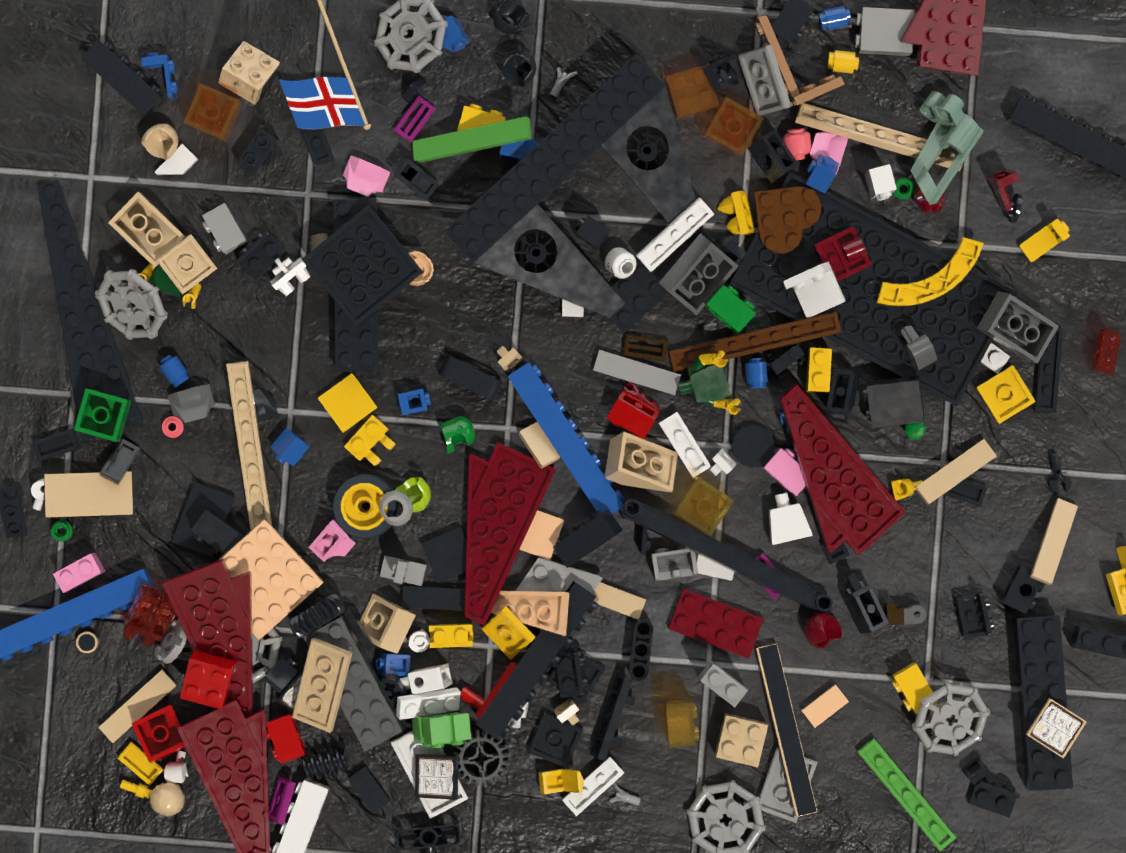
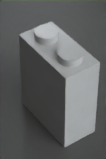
M863 7L856 17V26H860L859 34H856L855 47H859L858 53L910 56L913 45L900 43V40L914 15V10Z
M710 660L698 676L702 683L733 707H736L748 691L743 684L712 660Z

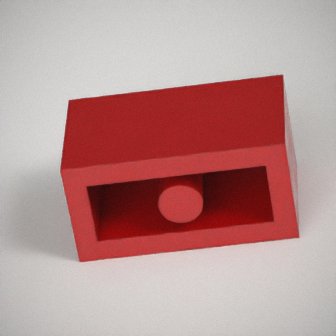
M622 390L607 419L615 426L626 429L631 435L644 439L660 411Z
M293 713L266 723V736L268 740L272 739L274 745L272 752L275 760L279 759L280 764L307 753L296 721L292 718Z

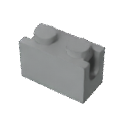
M226 203L202 215L205 220L202 224L207 233L212 232L215 237L213 243L218 252L223 251V253L228 254L248 242Z

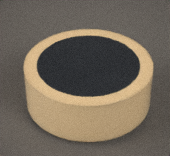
M90 631L81 633L76 639V646L83 653L95 651L99 644L97 635Z

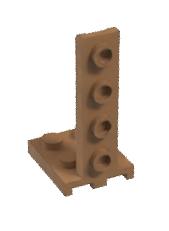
M761 16L756 18L755 28L759 36L763 35L766 42L763 46L772 45L791 106H797L845 85L842 77L830 75L820 79V84L817 86L813 83L800 88L801 93H799L768 17Z

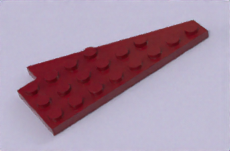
M921 0L900 40V43L918 45L916 67L978 76L986 0Z
M498 442L489 462L471 453L469 455L465 617L484 626L556 471L555 468L549 465L541 469L535 459Z

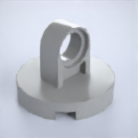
M173 621L161 632L160 637H162L160 645L156 644L155 646L156 659L166 664L171 663L176 658L189 661L194 652L181 623ZM186 647L192 649L188 653L182 652V649Z

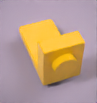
M1056 219L1021 243L1019 248L1027 259L1033 262L1054 246L1070 237L1068 234L1069 228L1064 221Z
M556 769L539 772L541 794L562 791L583 792L584 780L580 771Z

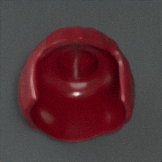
M818 613L807 621L805 636L810 645L823 649L829 644L830 640L842 637V628L840 623L830 614Z

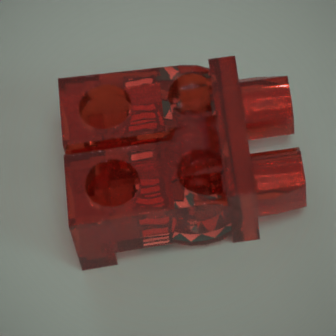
M144 583L140 584L138 594L124 617V638L132 640L136 634L142 635L141 642L150 647L156 640L161 642L163 634L176 616L166 591L161 590L159 593L158 588Z

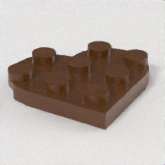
M806 187L754 192L761 242L768 250L775 254H785L796 248L802 238V230L810 228L815 224L821 214L819 197L814 190Z

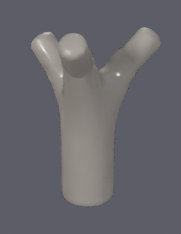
M558 67L557 80L550 94L557 98L563 86L572 77L578 75L577 71L568 75L565 72L562 74L561 68Z
M615 782L612 784L617 793L616 797L610 799L611 803L624 801L636 806L639 805L641 798L626 793Z

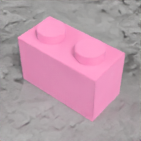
M780 448L765 464L763 469L794 496H797L806 486L800 464L794 460L796 456L789 449L783 450Z
M91 553L53 575L62 592L65 593L106 571L97 554Z

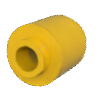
M839 50L829 52L827 69H832V72L853 74L854 70H858L859 57H855V52Z

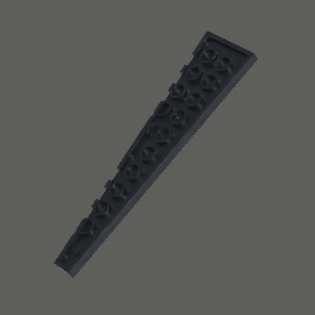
M56 179L39 185L37 188L77 417L85 389L87 388L131 400L124 428L143 422L110 324L104 321L105 317L99 300L95 297L97 287L60 181ZM80 432L81 442L97 438V436Z

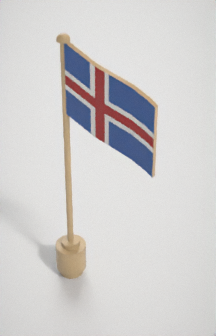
M317 0L346 78L320 77L300 81L279 79L296 126L300 129L313 130L335 126H363L365 130H368L371 124L367 122L321 0Z

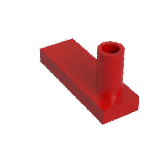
M516 662L510 663L486 700L466 686L460 692V698L478 710L475 715L481 718L518 664Z

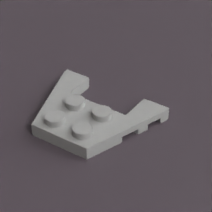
M539 557L516 591L566 592L574 581L590 593H593L603 579V576L573 567L567 568L565 564Z

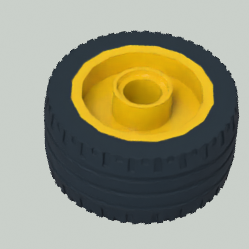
M371 474L356 475L344 481L336 491L333 499V514L337 524L347 534L361 539L374 538L385 533L392 525L385 521L378 506L382 496L387 492L394 491L391 485L384 479ZM397 500L390 501L384 508L388 517L397 516ZM364 502L370 504V508L367 511L362 508Z

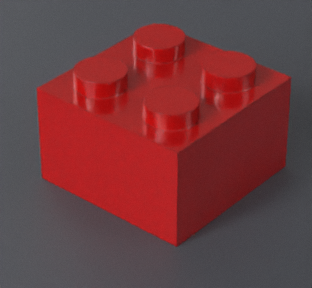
M194 650L189 659L180 698L222 710L227 701L236 661Z
M172 705L131 723L151 764L186 748L177 730L181 723Z

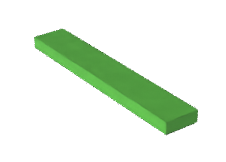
M521 117L413 141L414 162L421 163L530 140V118Z
M874 738L857 751L939 851L956 839V836Z

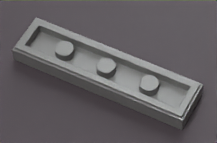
M602 350L598 352L593 371L671 395L676 394L681 377L680 374Z

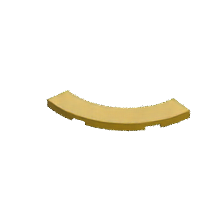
M962 237L956 253L938 273L916 283L892 284L882 282L877 303L890 306H911L931 301L945 294L961 282L969 273L984 243Z

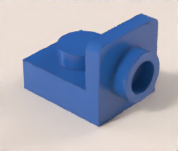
M379 653L375 663L377 674H395L396 676L408 677L410 655Z

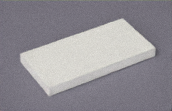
M413 730L391 741L414 789L416 754L446 755L442 747H422V744L414 743ZM458 779V799L420 798L431 819L467 800L468 796Z

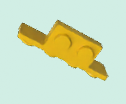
M1126 546L1116 548L1122 569L1106 574L1118 615L1126 614Z

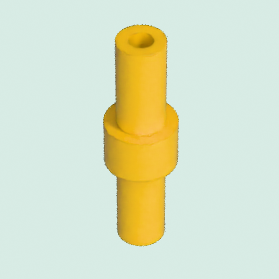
M122 780L120 785L121 789L136 793L135 796L141 798H150L152 790L143 784L137 785Z

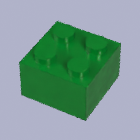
M723 285L705 305V308L737 335L756 314L753 311L755 307L746 299L744 301L737 297L739 293L732 286L726 287Z
M86 388L74 430L120 442L131 400Z

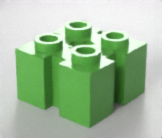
M445 712L412 718L414 743H420L422 747L441 748L444 747V744L462 745L464 740L471 739L469 713Z

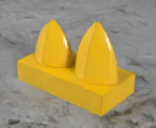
M746 191L731 193V196L725 198L717 207V210L723 213L736 214V217L727 224L726 230L733 234L741 235L756 233Z

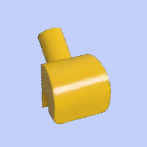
M910 479L891 481L895 500L912 496L916 490L915 487L923 481L912 482Z

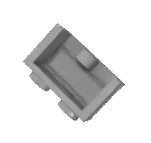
M677 546V550L669 552L668 548L655 550V554L651 555L655 581L698 575L695 552L683 546Z

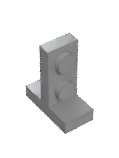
M385 555L380 577L393 579L395 583L399 584L406 582L422 586L427 565Z

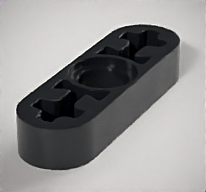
M386 674L381 678L380 690L396 713L397 703L395 699L410 694L395 674ZM412 718L401 720L406 727L413 728Z

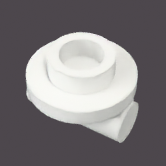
M423 629L412 633L409 637L408 646L415 652L425 651L430 645L428 633Z

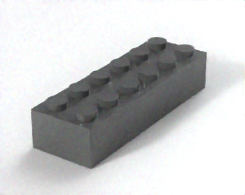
M344 616L303 637L308 647L310 646L311 639L317 638L352 652L340 706L364 751L399 734L406 728L381 692V681Z

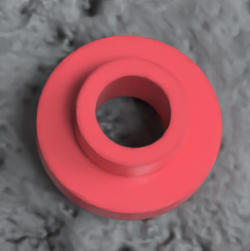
M175 416L166 418L162 424L163 433L171 438L180 436L184 430L182 420ZM171 423L176 424V429L174 431H171L169 429V425Z

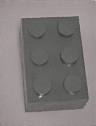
M700 234L661 279L659 284L694 314L698 315L737 269L738 265Z
M998 291L977 329L1024 360L1038 363L1059 326L1011 294Z

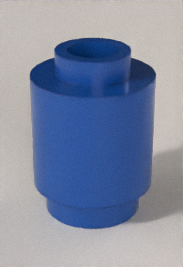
M843 5L825 9L822 13H818L822 30L827 29V31L847 27L848 22L851 21L850 11L845 9Z
M169 355L160 361L162 365L159 369L170 385L173 384L176 388L189 379L188 371L177 356L172 358Z
M762 358L749 359V363H745L746 384H749V389L766 388V382H768L766 362H762Z

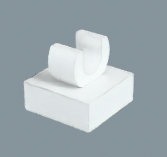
M721 449L712 458L716 464L712 466L710 471L715 476L721 470L728 474L737 463Z

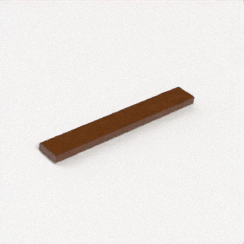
M836 311L671 350L669 354L673 371L676 372L691 367V364L701 354H718L719 351L723 350L725 355L722 359H731L842 332Z

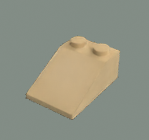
M137 192L108 222L155 268L159 265L157 259L185 238L140 192Z
M622 432L610 440L605 478L621 485L672 492L678 454L665 447Z

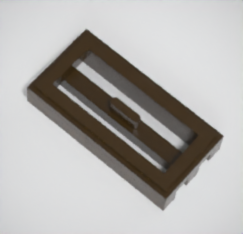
M626 334L623 356L665 362L669 340ZM637 340L664 345L663 348L629 344V341ZM628 348L660 352L662 357L628 352Z

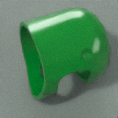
M459 416L439 424L446 441L448 454L455 452V445L465 442L469 446L475 440L474 427L471 421L464 416Z

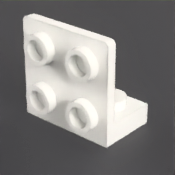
M829 262L820 264L783 281L786 289L794 288L807 318L845 302Z

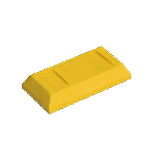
M132 742L118 757L123 764L149 786L164 770L156 762L149 763L145 753Z

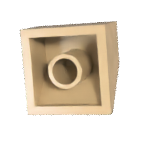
M372 594L360 622L373 644L397 654L416 615L397 604Z

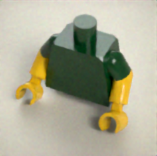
M150 263L138 274L154 287L157 286L158 289L182 298L183 307H185L187 302H191V309H195L196 299L201 289L200 282L182 294L160 264L155 268Z
M721 350L718 354H701L691 364V367L688 368L690 380L678 383L681 395L694 392L697 402L726 409L730 414L736 415L741 408H736L735 406L741 402L738 398L730 401L731 394L723 369L728 362V359H722L725 352Z

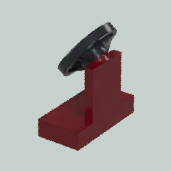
M1004 169L987 177L989 185L993 187L1002 210L1007 211L1009 223L1015 224L1022 208V195L1016 193L1012 200H1010L1005 187L1020 179L1017 172Z

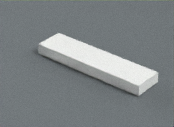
M698 198L636 255L637 258L652 272L710 219L714 213L701 198Z

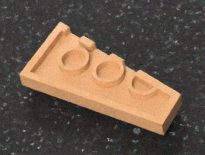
M500 591L491 613L496 615L506 606L522 623L566 636L569 593Z

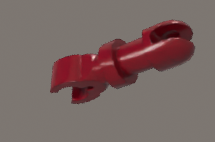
M628 381L622 390L659 411V405L646 398L645 393L641 394L634 383Z

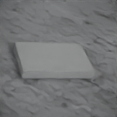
M772 45L739 54L740 64L757 116L791 107Z
M776 747L759 795L761 811L796 823L798 817L795 816L780 749ZM804 757L811 782L818 762Z

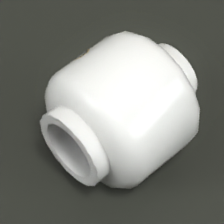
M617 247L608 252L605 258V267L617 278L624 279L633 274L636 269V259L633 254L624 248Z

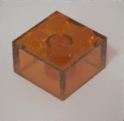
M707 64L666 76L665 82L677 121L719 108L716 92H714L703 70L707 67Z
M200 83L183 123L190 128L226 143L243 103L236 98Z
M726 97L706 131L704 138L741 158L764 118Z

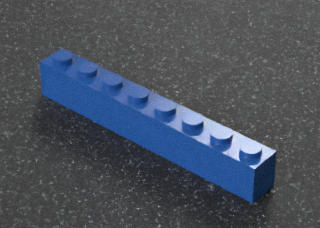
M528 362L507 377L595 510H600L603 513L609 509L613 514L621 508L622 501L625 500L618 489L616 491L613 490L610 485L613 481L606 479L605 472L602 473L598 466L601 463L596 455H590L586 448L589 447V444L583 435L578 437L574 430L577 429V426L571 418L566 419L563 414L566 410L559 400L555 402L551 394L554 392L547 382L543 384L539 376L542 374L536 364L531 366Z
M147 568L0 630V659L4 662L14 658L13 653L21 650L22 654L34 649L33 644L41 642L42 645L54 640L53 636L59 633L62 637L74 632L72 628L80 625L81 628L91 625L93 624L92 619L100 616L102 620L112 616V611L120 608L121 611L126 610L132 606L131 602H134L136 598L141 599V601L153 598L151 594L157 591Z

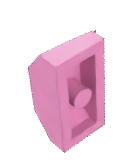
M825 131L816 133L810 151L811 158L816 161L819 154L831 157L839 163V169L848 138Z
M350 156L343 176L346 178L348 189L369 197L375 192L383 193L391 173L365 160Z
M332 520L308 548L325 562L332 556H345L356 543Z

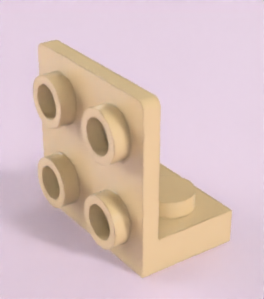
M244 41L222 68L218 84L255 105L260 98L263 86L278 68L280 62Z

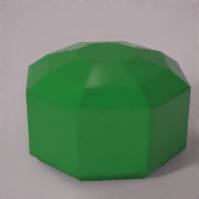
M923 422L905 424L904 433L909 439L918 440L924 436L926 427Z

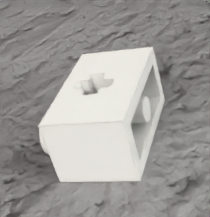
M890 164L870 169L864 174L871 199L876 198L877 201L888 199L896 190Z

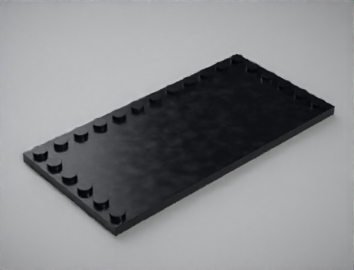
M789 172L781 189L806 187L814 190L821 203V214L818 221L810 228L802 230V238L799 245L791 252L785 254H775L768 250L762 244L758 230L729 285L794 321L806 319L807 317L794 288L786 289L783 281L822 264L814 245L854 227L866 248L867 256L872 266L838 281L845 302L812 317L837 311L842 333L825 336L826 338L900 377L919 376L922 389L954 406H958L993 340L977 329L979 323L998 291L1009 293L1016 297L1018 292L971 268L969 273L954 288L931 301L911 306H890L877 303L882 282L909 284L925 280L943 269L952 257L827 191L823 193L806 185V180ZM905 326H912L919 337L926 334L936 353L937 360L919 371L915 368L906 348L908 343L901 334V330Z

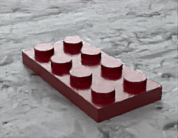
M683 589L668 629L749 659L764 618Z

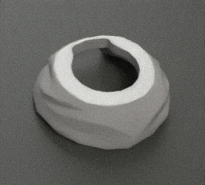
M401 491L387 492L382 496L378 506L385 521L394 526L404 525L410 520L413 512L411 500ZM392 500H398L403 505V512L398 517H388L385 513L384 508Z

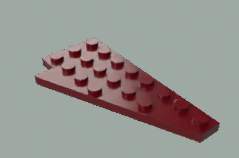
M795 384L779 400L826 550L832 553L845 541L857 555H860L904 515L906 511L800 387Z
M224 559L165 580L162 584L193 651L196 650L236 661L226 703L236 699L244 717L253 714L251 571L232 578Z
M233 699L225 703L222 710L215 708L177 727V730L237 853H270L265 711L261 709L244 717L237 700Z

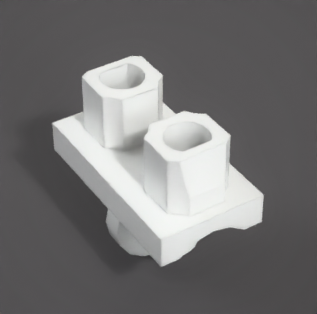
M289 257L283 262L277 258L275 262L278 266L272 270L277 276L270 282L276 290L279 289L287 296L295 289L289 282L292 277L296 276L303 283L310 275L301 258H298L293 263Z

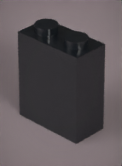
M919 376L868 381L867 388H863L864 400L869 401V409H866L867 421H871L872 428L924 422L925 416Z

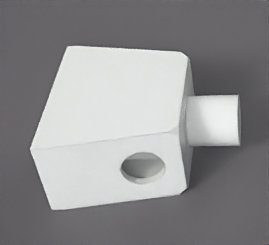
M788 493L775 495L778 508L769 510L771 545L813 536L800 504L790 505Z
M448 663L414 670L408 673V677L400 678L405 688L411 690L412 694L444 689L453 684Z

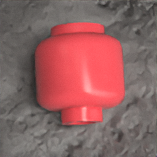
M804 128L787 130V134L783 136L784 143L796 160L805 159V155L810 153L812 148L811 136L809 132L804 131Z

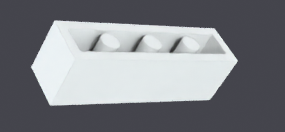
M305 778L303 783L299 781L295 794L298 795L295 803L291 802L287 812L290 815L289 821L282 825L279 833L283 835L281 842H276L272 853H305L329 791V786L316 781H309L308 778Z

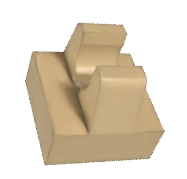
M504 346L497 350L498 354L502 357L498 363L507 373L523 360L514 348L509 352Z
M571 697L553 710L562 723L568 720L573 726L580 721L575 714L579 709Z

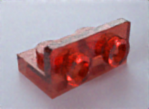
M1106 328L1100 330L1092 372L1110 376L1114 375L1122 337L1120 333H1115L1114 330Z

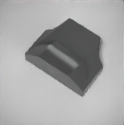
M210 384L168 395L173 415L179 417L184 423L206 418L210 408L216 405Z

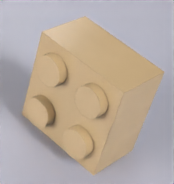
M725 713L715 756L758 767L768 724Z

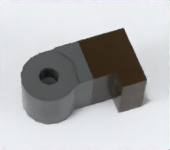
M893 602L884 603V614L889 622L887 625L919 624L926 619V610L920 605L913 604L907 608H896Z

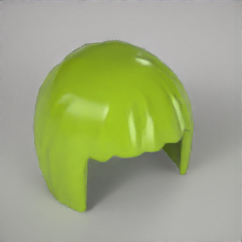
M422 477L410 478L394 490L401 491L408 496L413 506V512L424 510L430 502L431 490ZM397 500L398 504L403 508L401 502Z

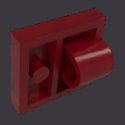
M854 227L814 245L822 264L829 262L837 282L872 266L867 256L866 248Z

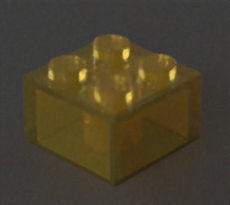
M694 477L671 514L695 530L711 537L734 500L701 478Z
M691 699L666 700L665 710L669 747L696 746L695 740H699V728L697 725H694V719L698 718L697 705L695 703L692 704Z

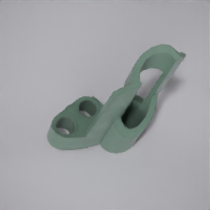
M931 91L919 109L923 116L936 123L911 169L929 205L938 202L984 132L970 116L963 113L964 102L959 97L949 94L945 98L944 95L937 91ZM943 149H949L954 152L955 159L936 186L928 170Z

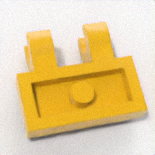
M372 415L344 447L359 461L366 457L374 466H377L381 459L371 451L377 442L380 441L389 450L396 444L385 435L389 429Z

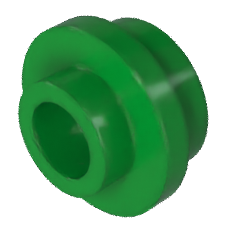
M900 178L895 181L896 190L893 192L895 197L902 200L908 199L914 192L913 183L907 178ZM901 185L906 186L907 190L905 193L899 191Z
M65 520L56 521L51 527V535L56 541H67L72 536V526ZM60 527L65 528L66 532L64 535L59 534Z

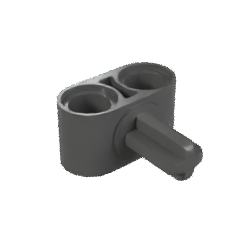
M905 326L901 330V334L908 343L906 344L908 355L918 371L937 360L934 347L926 334L919 337L912 326Z

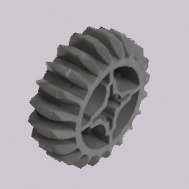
M476 729V736H473L471 732V739L464 740V745H455L456 748L460 749V752L453 751V755L459 757L458 764L460 766L458 767V772L463 771L460 779H464L467 775L469 777L467 784L469 785L472 779L476 780L475 787L479 786V781H483V787H487V780H490L491 784L494 785L496 783L495 776L501 780L503 777L499 772L507 773L508 771L503 765H510V761L504 759V757L510 756V752H503V750L508 748V745L500 746L503 738L500 741H496L493 736H487L488 733L484 731V735H480V730ZM482 741L492 744L498 752H487ZM476 742V753L469 755V757H464L466 748ZM480 748L481 753L488 757L484 760L483 768L482 763L475 759L479 756ZM499 759L497 768L487 774V763ZM465 764L477 765L480 775L472 773Z

